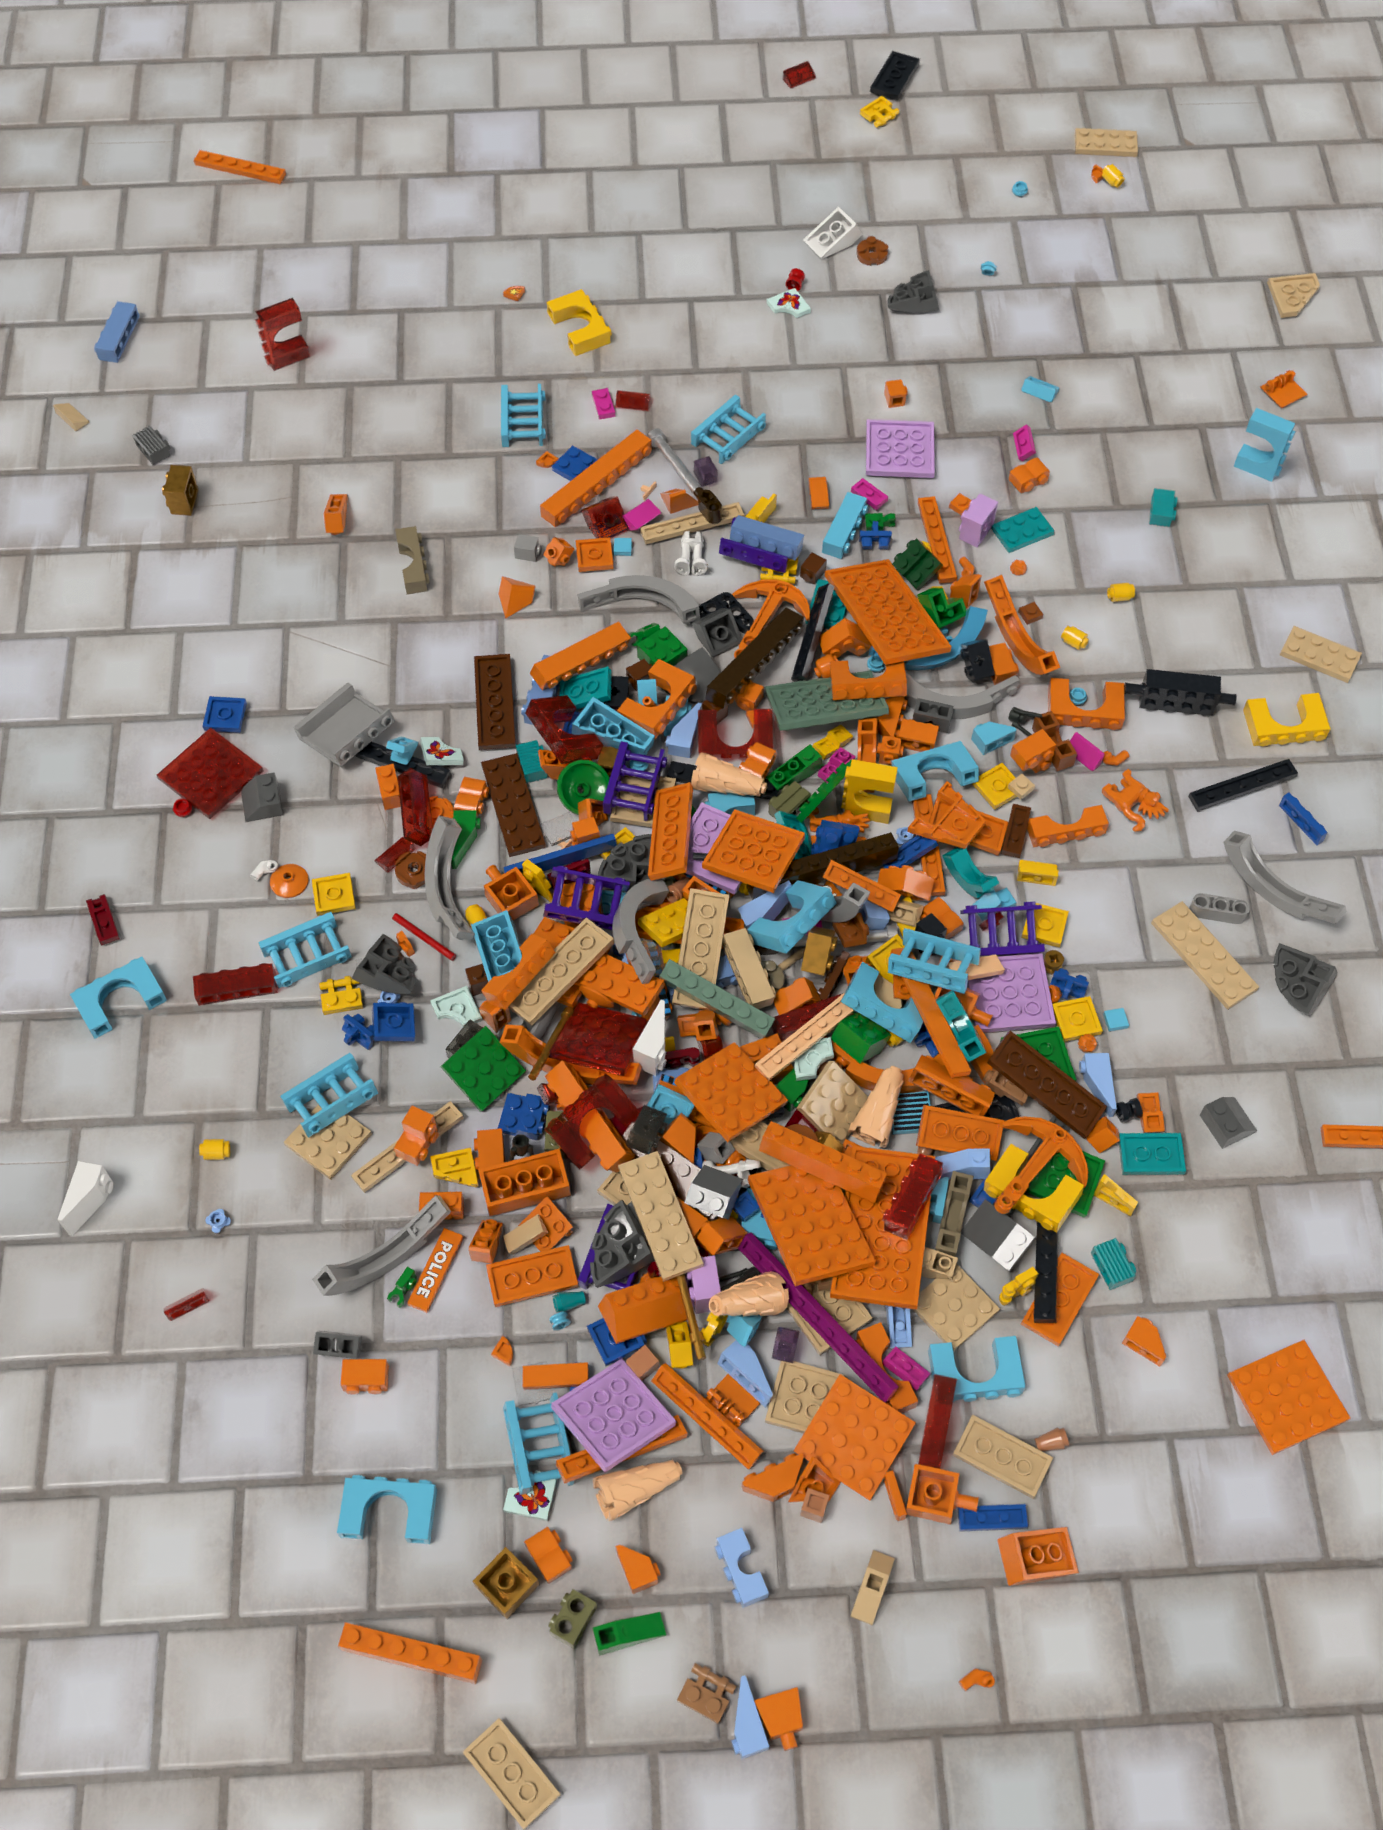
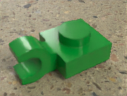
M883 513L865 514L866 531H872L873 521H878V531H883L884 527H895V514L890 513L883 517Z
M651 623L638 629L636 632H630V637L636 636V641L631 644L637 646L642 641V638H647L660 630L659 624Z
M407 1266L396 1282L394 1290L388 1294L387 1299L389 1302L394 1297L400 1298L397 1302V1307L399 1308L405 1302L403 1295L408 1290L411 1291L417 1282V1276L413 1269Z

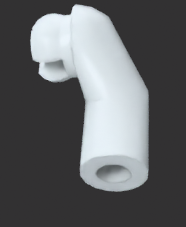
M274 860L261 861L250 874L251 878L258 881L263 874L275 872L278 868V863Z

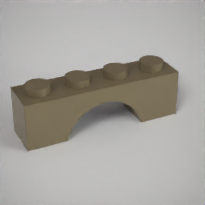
M416 526L395 529L399 553L413 559L412 563L402 570L406 594L427 592L426 584H430L428 573L424 574V570H427L426 559L422 560V557H425L424 548L419 545L423 543L421 533H417Z
M956 1171L952 1172L936 1241V1251L956 1257L973 1181L972 1175Z

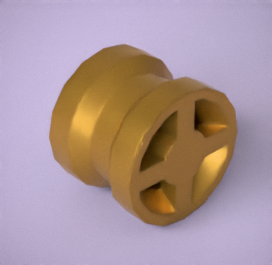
M1050 950L1045 954L1044 965L1046 973L1054 974L1055 971L1062 968L1064 962L1062 953L1057 950Z

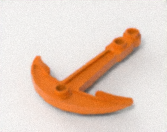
M770 579L748 583L732 594L736 599L757 598V594L767 596L750 630L746 632L740 642L739 649L735 651V658L768 626L783 601L793 604L794 609L801 613L806 621L810 620L808 601L798 588L785 581Z
M1025 1116L1009 1119L1001 1124L1002 1128L1014 1130L1026 1136L1031 1132L1041 1138L1043 1142L1020 1174L1012 1179L995 1201L994 1207L999 1213L1007 1214L1011 1210L1013 1205L1017 1203L1028 1189L1030 1182L1057 1152L1061 1153L1069 1161L1068 1168L1076 1176L1078 1182L1083 1184L1084 1188L1086 1187L1088 1180L1087 1162L1081 1147L1065 1129L1042 1118Z

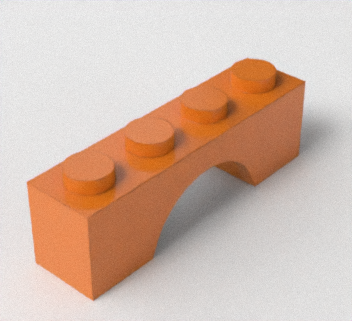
M877 718L858 719L857 760L876 763L878 742ZM862 790L866 793H875V790Z
M1102 805L1084 808L1081 818L1077 822L1068 825L1059 824L1048 815L1030 818L1027 831L1033 847H1045L1054 843L1062 844L1069 840H1082L1090 836H1101L1106 834L1109 823Z
M531 934L519 947L522 952L519 964L507 974L493 976L481 990L489 1004L504 1010L509 1007L556 953L548 939Z
M880 1322L858 1331L855 1340L857 1344L899 1386L886 1404L900 1413L916 1408L918 1399L910 1382L892 1378L882 1365V1355L889 1348L890 1344L882 1323Z

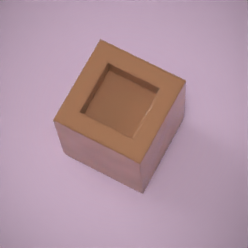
M646 1345L626 1360L628 1367L641 1381L645 1380L659 1368V1360Z
M808 1488L800 1516L822 1523L830 1495Z

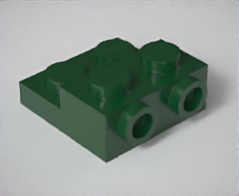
M916 538L907 543V549L903 553H898L894 557L892 565L919 591L943 564L922 541Z

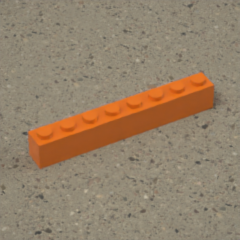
M635 430L540 505L541 517L555 528L559 524L564 523L568 517L575 514L583 505L588 504L592 498L600 494L607 486L612 485L616 479L624 475L631 467L636 466L644 457H647L652 452L651 439L639 430Z

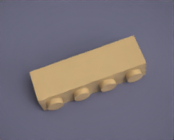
M746 928L724 934L722 946L746 1003L757 1009L772 1005L776 992L774 987L770 986L768 982L767 970L762 968L760 963L761 957L759 952L755 951L753 947L754 941L751 934L747 933Z

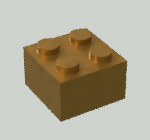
M170 465L169 472L166 473V483L162 487V494L166 498V506L169 507L171 514L191 516L198 493V486L192 467Z
M816 926L810 929L801 971L823 976L826 971H830L834 959L831 951L834 952L838 940L834 930Z
M507 1547L473 1580L474 1586L506 1619L540 1585L538 1579Z

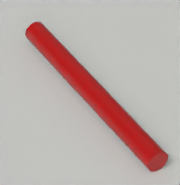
M398 913L393 915L392 919L451 961L455 959L456 954Z

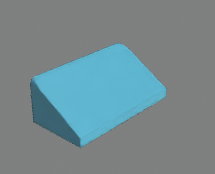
M1029 376L1024 380L1021 391L1052 402L1060 388Z

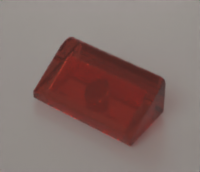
M808 61L783 71V81L790 88L816 78Z
M617 390L615 407L648 411L651 395Z
M401 837L374 861L388 873L395 867L397 859L402 854L410 851L412 853L415 850V845L411 840Z
M204 1288L166 1306L164 1314L169 1321H173L208 1303L209 1299Z

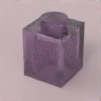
M710 456L694 461V474L701 487L717 482V469Z
M778 1326L772 1359L793 1363L800 1331Z

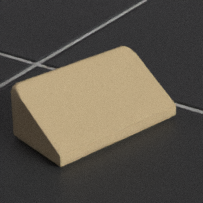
M70 403L53 405L56 414L75 431L89 423Z
M899 899L893 912L888 910L887 912L891 921L916 927L924 905Z
M537 1214L503 1237L508 1253L514 1255L549 1232L540 1215Z

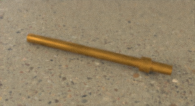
M578 1002L574 1008L565 1007L562 1011L560 1021L528 1076L530 1080H536L568 1021L572 1020Z
M685 1274L677 1276V1281L691 1332L689 1335L691 1344H694L697 1359L704 1360L706 1359L702 1343L704 1338L698 1328Z

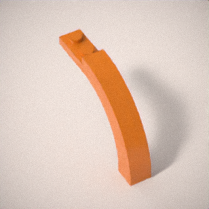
M1000 575L985 581L984 584L997 615L994 616L1016 658L1029 671L1038 675L1059 669L1060 665L1055 652L1041 649L1026 632L1017 615L1003 576Z
M505 1025L500 1043L509 1052L532 1066L535 1065L546 1043L532 1035L523 1025ZM553 1048L541 1070L548 1073L563 1060L573 1065L585 1084L604 1086L605 1083L637 1085L642 1066L640 1063L583 1058Z
M832 1041L834 1058L832 1059L835 1062H839V1065H843V1068L846 1069L845 1073L856 1085L873 1091L884 1069L870 1066L864 1062L858 1063ZM940 1054L934 1057L937 1063L944 1066ZM914 1068L902 1070L904 1082L900 1093L924 1091V1089L908 1081Z

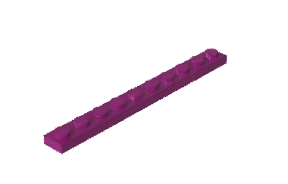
M752 1232L746 1234L738 1248L741 1253L761 1274L771 1271L782 1276L786 1282L782 1286L784 1289L788 1288V1302L880 1400L885 1403L890 1401L899 1386L802 1285H794L788 1270Z

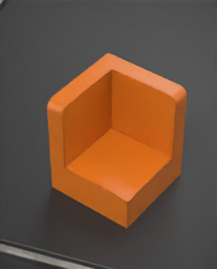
M1104 1116L1097 1121L1088 1135L1087 1141L1099 1153H1102L1120 1141L1119 1132L1112 1122Z

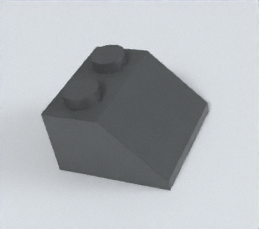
M721 608L692 622L699 641L711 657L740 644L742 641L731 609Z
M275 772L257 775L241 789L245 822L283 815L279 784Z
M1221 1097L1206 1104L1200 1113V1117L1222 1149L1257 1132V1129L1235 1097Z
M703 1165L691 1183L684 1204L721 1218L729 1219L744 1179Z

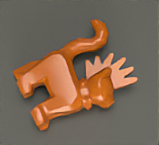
M1127 769L1122 773L1124 778L1120 781L1124 789L1119 792L1115 784L1111 785L1108 783L1102 788V794L1112 801L1116 808L1123 812L1124 816L1138 823L1132 828L1133 831L1138 832L1142 831L1145 827V820L1142 816L1131 810L1138 802L1140 803L1138 812L1143 810V816L1147 812L1149 819L1152 818V815L1159 819L1158 813L1164 816L1165 813L1163 811L1168 812L1169 809L1158 802L1161 798L1158 792L1150 791L1141 782L1131 776L1132 771Z
M846 810L843 814L829 815L822 818L809 815L810 831L816 832L817 827L821 825V821L827 820L857 825L860 828L859 832L864 833L863 828H869V825L866 823L870 822V819L867 818L868 813L854 816L850 810ZM816 835L811 836V844L815 843ZM858 836L856 842L866 840V838Z

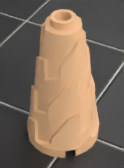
M703 752L699 754L695 763L697 768L693 770L691 780L694 790L723 794L732 793L742 796H760L765 794L767 783H764L763 778L751 774L750 771L734 767L733 764L719 760L710 754Z
M890 1066V1068H886L882 1072L873 1091H871L853 1123L851 1122L848 1133L853 1132L852 1136L872 1146H875L877 1141L880 1142L879 1148H886L894 1121L893 1117L899 1101L898 1097L904 1082V1075L901 1073L902 1070L900 1068Z
M765 1272L748 1278L746 1281L735 1284L729 1289L712 1296L709 1301V1309L716 1316L779 1315V1313H783L787 1308L789 1301L788 1288H783L782 1284L786 1282L778 1273Z
M669 1460L594 1477V1489L600 1488L596 1498L603 1515L608 1521L615 1520L624 1515L632 1508L662 1491L665 1487L678 1481L680 1475H682V1469L678 1462Z

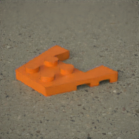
M946 781L938 791L937 796L952 806L935 826L917 816L909 825L907 832L966 849L984 827L986 820L971 804L968 805L962 799L963 796L959 792H955L951 788L950 782Z

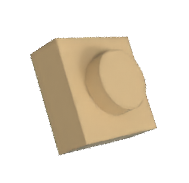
M1020 774L1008 784V789L1020 799H1023L1035 788V785L1023 774Z

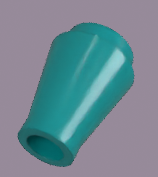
M583 1291L558 1292L557 1295H553V1304L556 1312H567L586 1303Z

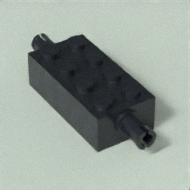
M1147 669L1141 684L1127 682L1124 684V694L1140 695L1139 708L1147 710L1213 716L1218 704L1235 706L1237 694L1221 693L1220 676Z

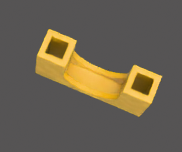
M582 289L547 301V313L554 324L571 318H582L589 322L586 327L567 334L568 346L575 356L611 343L610 336H612L610 327L606 326L603 317L599 316L596 306L591 304L589 296L585 295Z
M1301 694L1296 705L1301 718V724L1296 726H1284L1277 723L1270 715L1265 698L1247 699L1243 712L1253 746L1283 745L1293 742L1303 743L1305 741H1322L1326 739L1330 726L1320 694Z
M852 759L851 766L846 768L841 808L844 811L850 810L854 816L868 813L867 818L870 821L888 824L893 798L868 794L862 790L893 793L898 767Z
M1010 1144L986 1178L984 1191L990 1197L998 1198L1012 1179L1023 1170L1028 1162L1029 1153ZM1065 1175L1050 1196L1043 1199H1033L1023 1194L1011 1209H1017L1026 1218L1034 1219L1041 1223L1045 1229L1053 1230L1057 1233L1082 1196L1084 1185Z

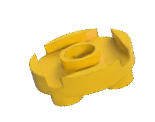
M710 1312L706 1320L709 1322L707 1327L701 1329L704 1338L702 1343L705 1346L709 1347L715 1341L712 1336H715L717 1333L720 1334L726 1324L728 1315L716 1316Z

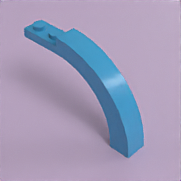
M970 606L966 611L965 620L959 634L949 642L952 646L950 652L904 661L905 669L928 670L955 660L961 655V644L974 641L979 635L986 620L988 610ZM871 646L869 655L881 660L873 646Z

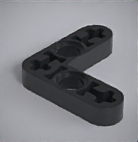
M723 592L699 605L700 619L713 613L707 610L708 607L716 608L715 611L721 608L731 609V612L734 610L740 611L739 615H733L739 631L744 634L750 630L754 622L750 614L728 592Z

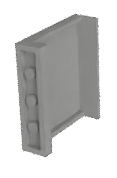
M347 682L296 724L294 729L299 740L341 767L393 724L395 720L389 708L383 711L356 694L353 685Z

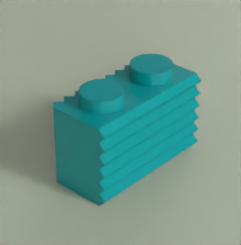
M1154 488L1151 497L1150 525L1170 527L1171 521H1175L1176 510L1174 508H1176L1178 499L1175 497V491Z
M537 740L516 745V753L527 784L547 778V773L541 768L538 754L539 749H544L542 745L539 746Z
M1117 1238L1095 1245L1091 1251V1256L1109 1290L1130 1283L1136 1277L1135 1265L1133 1262L1128 1261L1125 1256V1246L1119 1243Z

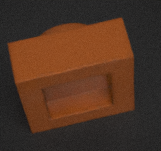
M1035 602L1022 606L1018 610V613L1027 625L1043 618V613Z

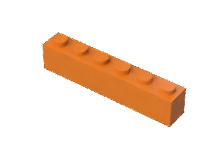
M618 621L534 664L530 675L541 690L548 687L551 689L558 682L570 679L573 674H580L587 667L596 666L602 659L605 658L607 660L618 651L623 652L627 649V644L631 637Z
M562 1060L545 1075L549 1082L547 1086L552 1092L557 1094L559 1097L557 1099L558 1102L568 1110V1117L579 1126V1133L589 1141V1148L600 1157V1164L605 1170L617 1173L619 1172L618 1165L635 1158V1155L572 1064Z
M772 1121L761 1140L759 1151L873 1203L876 1202L887 1176V1173Z
M346 1622L338 1647L344 1652L472 1684L477 1682L482 1663L479 1655Z

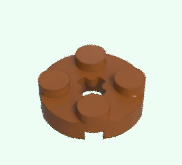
M869 236L857 245V258L865 265L871 266V263L880 265L887 259L888 245L874 236Z
M410 851L402 854L397 859L395 874L397 880L402 885L411 889H418L425 884L426 854L421 851H417V853H411ZM418 867V870L416 872H411L410 868Z

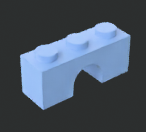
M740 1528L718 1537L717 1545L714 1548L718 1559L723 1558L726 1567L723 1568L727 1581L732 1580L735 1588L732 1590V1594L736 1603H741L742 1608H745L768 1598L769 1592L760 1571L748 1575L741 1572L738 1567L739 1560L751 1552L743 1529Z

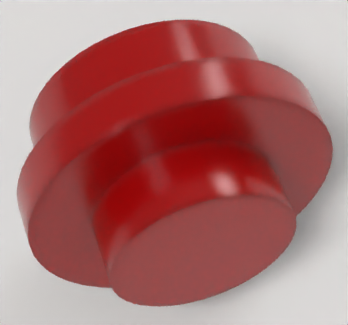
M178 799L173 805V811L175 815L184 817L191 813L192 805L186 799Z

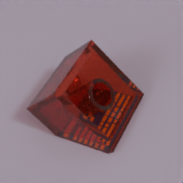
M611 496L581 510L585 522L595 538H612L629 530L623 518L624 511L618 496Z

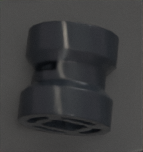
M1137 1098L1130 1099L1126 1103H1116V1114L1121 1123L1129 1121L1130 1118H1142V1107Z

